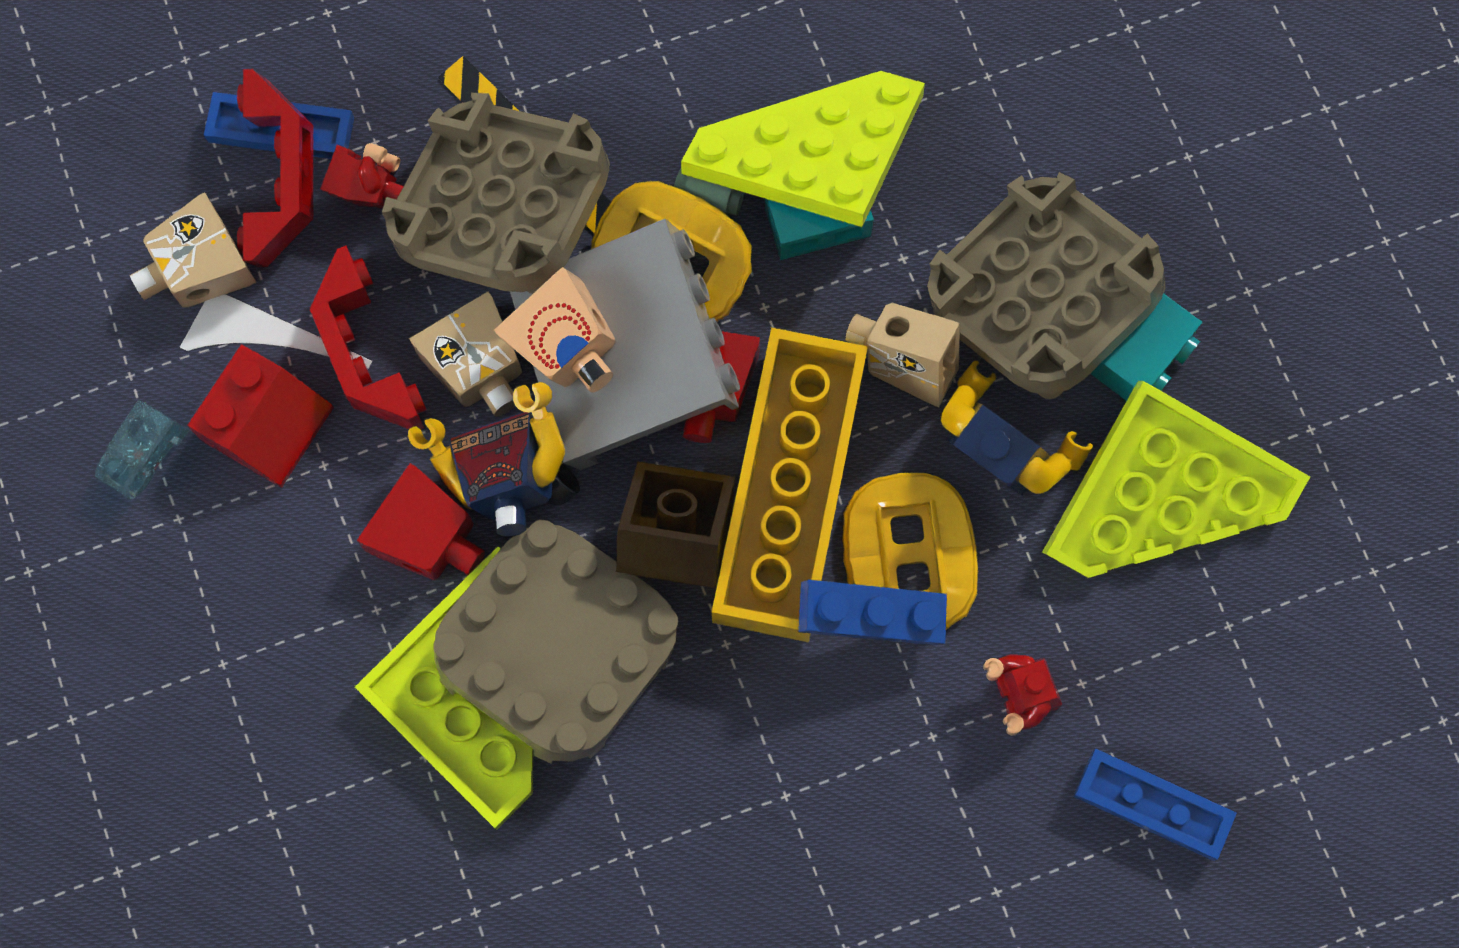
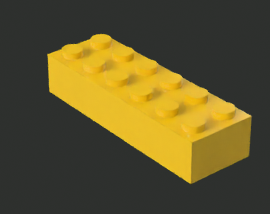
M771 328L712 607V623L804 642L810 641L811 633L799 632L801 582L805 580L822 581L868 346Z

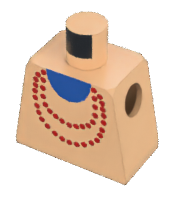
M564 267L559 269L494 329L500 338L550 380L563 387L570 386L579 378L590 392H596L606 386L613 377V372L601 357L614 346L616 342L615 337L583 281Z

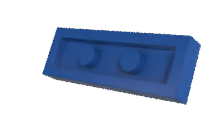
M213 92L204 131V137L208 143L275 152L274 137L276 131L281 130V126L258 127L243 117V113L240 112L238 107L237 95ZM292 103L313 124V157L332 159L336 145L349 148L354 123V116L351 110Z
M805 580L801 582L799 632L928 645L945 644L947 594Z
M1098 749L1092 751L1073 796L1213 861L1218 860L1237 814L1228 808Z

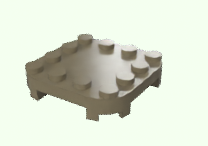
M471 93L472 101L457 104L445 113L440 108H437L428 119L433 133L397 200L386 197L382 214L386 221L387 234L399 257L417 268L502 291H527L533 294L568 262L606 185L610 161L601 138L591 128L589 121L573 113L568 123L493 105L489 93Z
M1060 172L1057 178L1038 177L1024 181V177L1021 175L1007 185L1008 196L947 255L941 250L937 252L929 264L931 271L927 285L934 315L960 323L959 339L1014 384L1029 392L1038 393L1045 399H1054L1060 396L1063 391L1071 389L1084 380L1154 311L1166 289L1164 267L1159 253V246L1147 233L1143 238L1139 237L1077 191L1075 179Z
M538 520L532 523L529 528H526L524 533L513 536L505 543L444 616L435 634L433 646L434 661L440 676V682L453 696L457 692L534 749V756L552 764V761L572 762L587 756L591 759L605 747L606 740L661 669H665L675 646L678 617L674 610L671 609L670 604L658 591L636 575L616 572L617 562L583 537L560 525H554L547 520Z

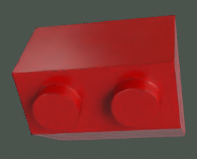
M241 344L187 426L205 444L282 488L334 406L284 368Z

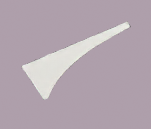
M226 294L204 302L180 348L190 351L218 344L254 343L307 350L329 357L321 337ZM350 351L351 354H352L353 359H355V358H357V357L360 356V355H358V354H356V353ZM362 356L369 369L372 361Z

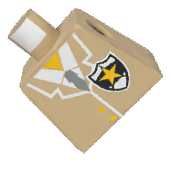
M205 192L198 195L145 235L143 242L154 262L130 275L143 300L169 288L182 308L197 305L256 283L223 221Z
M488 291L409 339L419 359L464 407L471 406L483 398L494 416L497 417L515 407L513 390L508 383L520 376L522 370L514 349L494 331L502 323V319Z
M890 303L885 306L877 322L856 314L847 329L846 341L868 346V370L874 377L936 407L940 406L959 370L960 323Z

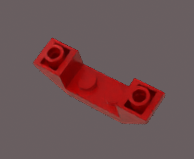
M243 69V84H240L237 89V103L240 112L243 113V117L258 127L281 126V130H277L274 137L275 153L277 158L280 159V178L275 180L274 196L276 204L280 206V212L243 213V226H240L237 231V247L239 253L243 255V261L257 267H268L313 220V124L268 79L253 69Z
M346 245L338 248L310 307V312L343 392L351 406L356 410L406 429L415 426L420 430L424 429L418 413L427 409L416 384L406 386L400 372L373 383L362 356L355 359L352 357L347 343L355 341V337L344 314L371 303L365 287L372 285L373 281L362 257L353 260Z

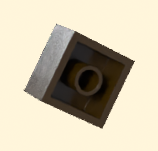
M637 462L618 526L616 572L715 588L732 517L735 477Z

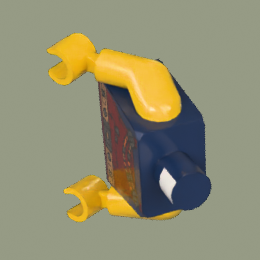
M972 362L957 382L958 388L942 412V425L953 434L948 442L1022 496L1027 489L1035 494L1047 492L1068 474L1070 470H1080L1093 445L1090 443L1087 447L1076 444L1073 440L1077 433L1071 431L1067 433L1057 452L1050 456L1034 441L986 406L977 402L996 380V375L992 372L988 378L984 377L976 368L979 362Z
M543 382L532 385L535 402L532 400L530 390L526 385L515 388L513 401L515 406L523 412L450 437V446L445 447L442 443L445 437V428L439 420L433 418L424 420L431 432L430 441L424 438L422 431L417 426L410 428L408 431L409 441L414 447L418 449L429 448L433 455L429 460L445 485L463 506L475 510L490 520H496L497 533L502 536H516L526 531L525 510L547 503L552 497V482L555 480L565 456V447L554 415L546 410V406L552 399V390Z

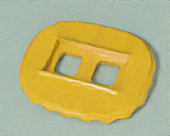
M659 181L634 183L616 195L600 218L591 240V249L666 219L678 230L684 229L692 242L694 251L707 257L709 260V265L702 277L710 300L704 303L709 319L715 318L718 322L728 316L734 303L741 296L744 285L752 272V245L744 234L741 225L703 198Z
M897 473L877 477L855 491L844 511L842 541L847 583L899 589L897 567L906 564L923 563L928 567L930 587L923 591L947 594L946 630L957 621L966 617L977 596L978 561L971 519L960 493L949 482L927 473ZM905 516L920 517L924 539L917 543L896 544L892 539L891 520L896 517Z

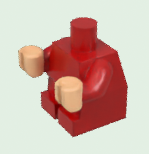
M373 143L366 144L363 159L352 150L336 145L320 190L358 206L383 208L386 197L397 200L404 187L395 183L397 178L390 174V172L394 173L397 171L401 159L387 153L388 151L384 147Z
M1010 654L998 659L990 658L984 663L983 669L988 672L986 674L987 679L996 681L1001 697L1008 698V701L1004 703L1008 715L1003 719L1004 725L1008 727L1006 729L1008 735L1013 736L1021 730L1039 725L1050 711L1059 709L1062 706L1045 657L1034 660L1027 655Z

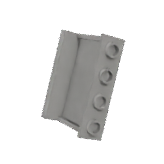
M666 219L574 256L564 266L565 269L583 281L616 340L614 346L601 357L613 372V377L606 386L596 392H590L579 378L570 386L563 387L550 380L534 367L538 382L547 384L552 390V399L546 408L547 412H552L565 447L563 463L576 469L583 470L598 464L596 455L721 405H725L732 410L739 408L734 393L740 390L738 378L731 364H724L719 347L725 345L724 337L715 318L709 319L704 304L710 300L708 289L699 273L694 274L689 258L695 256L692 242L684 229L678 230ZM510 291L515 310L532 294L527 291Z

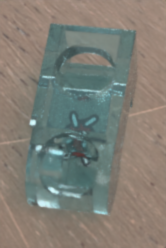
M138 399L106 447L108 449L97 465L95 477L127 499L137 497L147 487L156 468L174 444L179 446L189 429L155 407Z

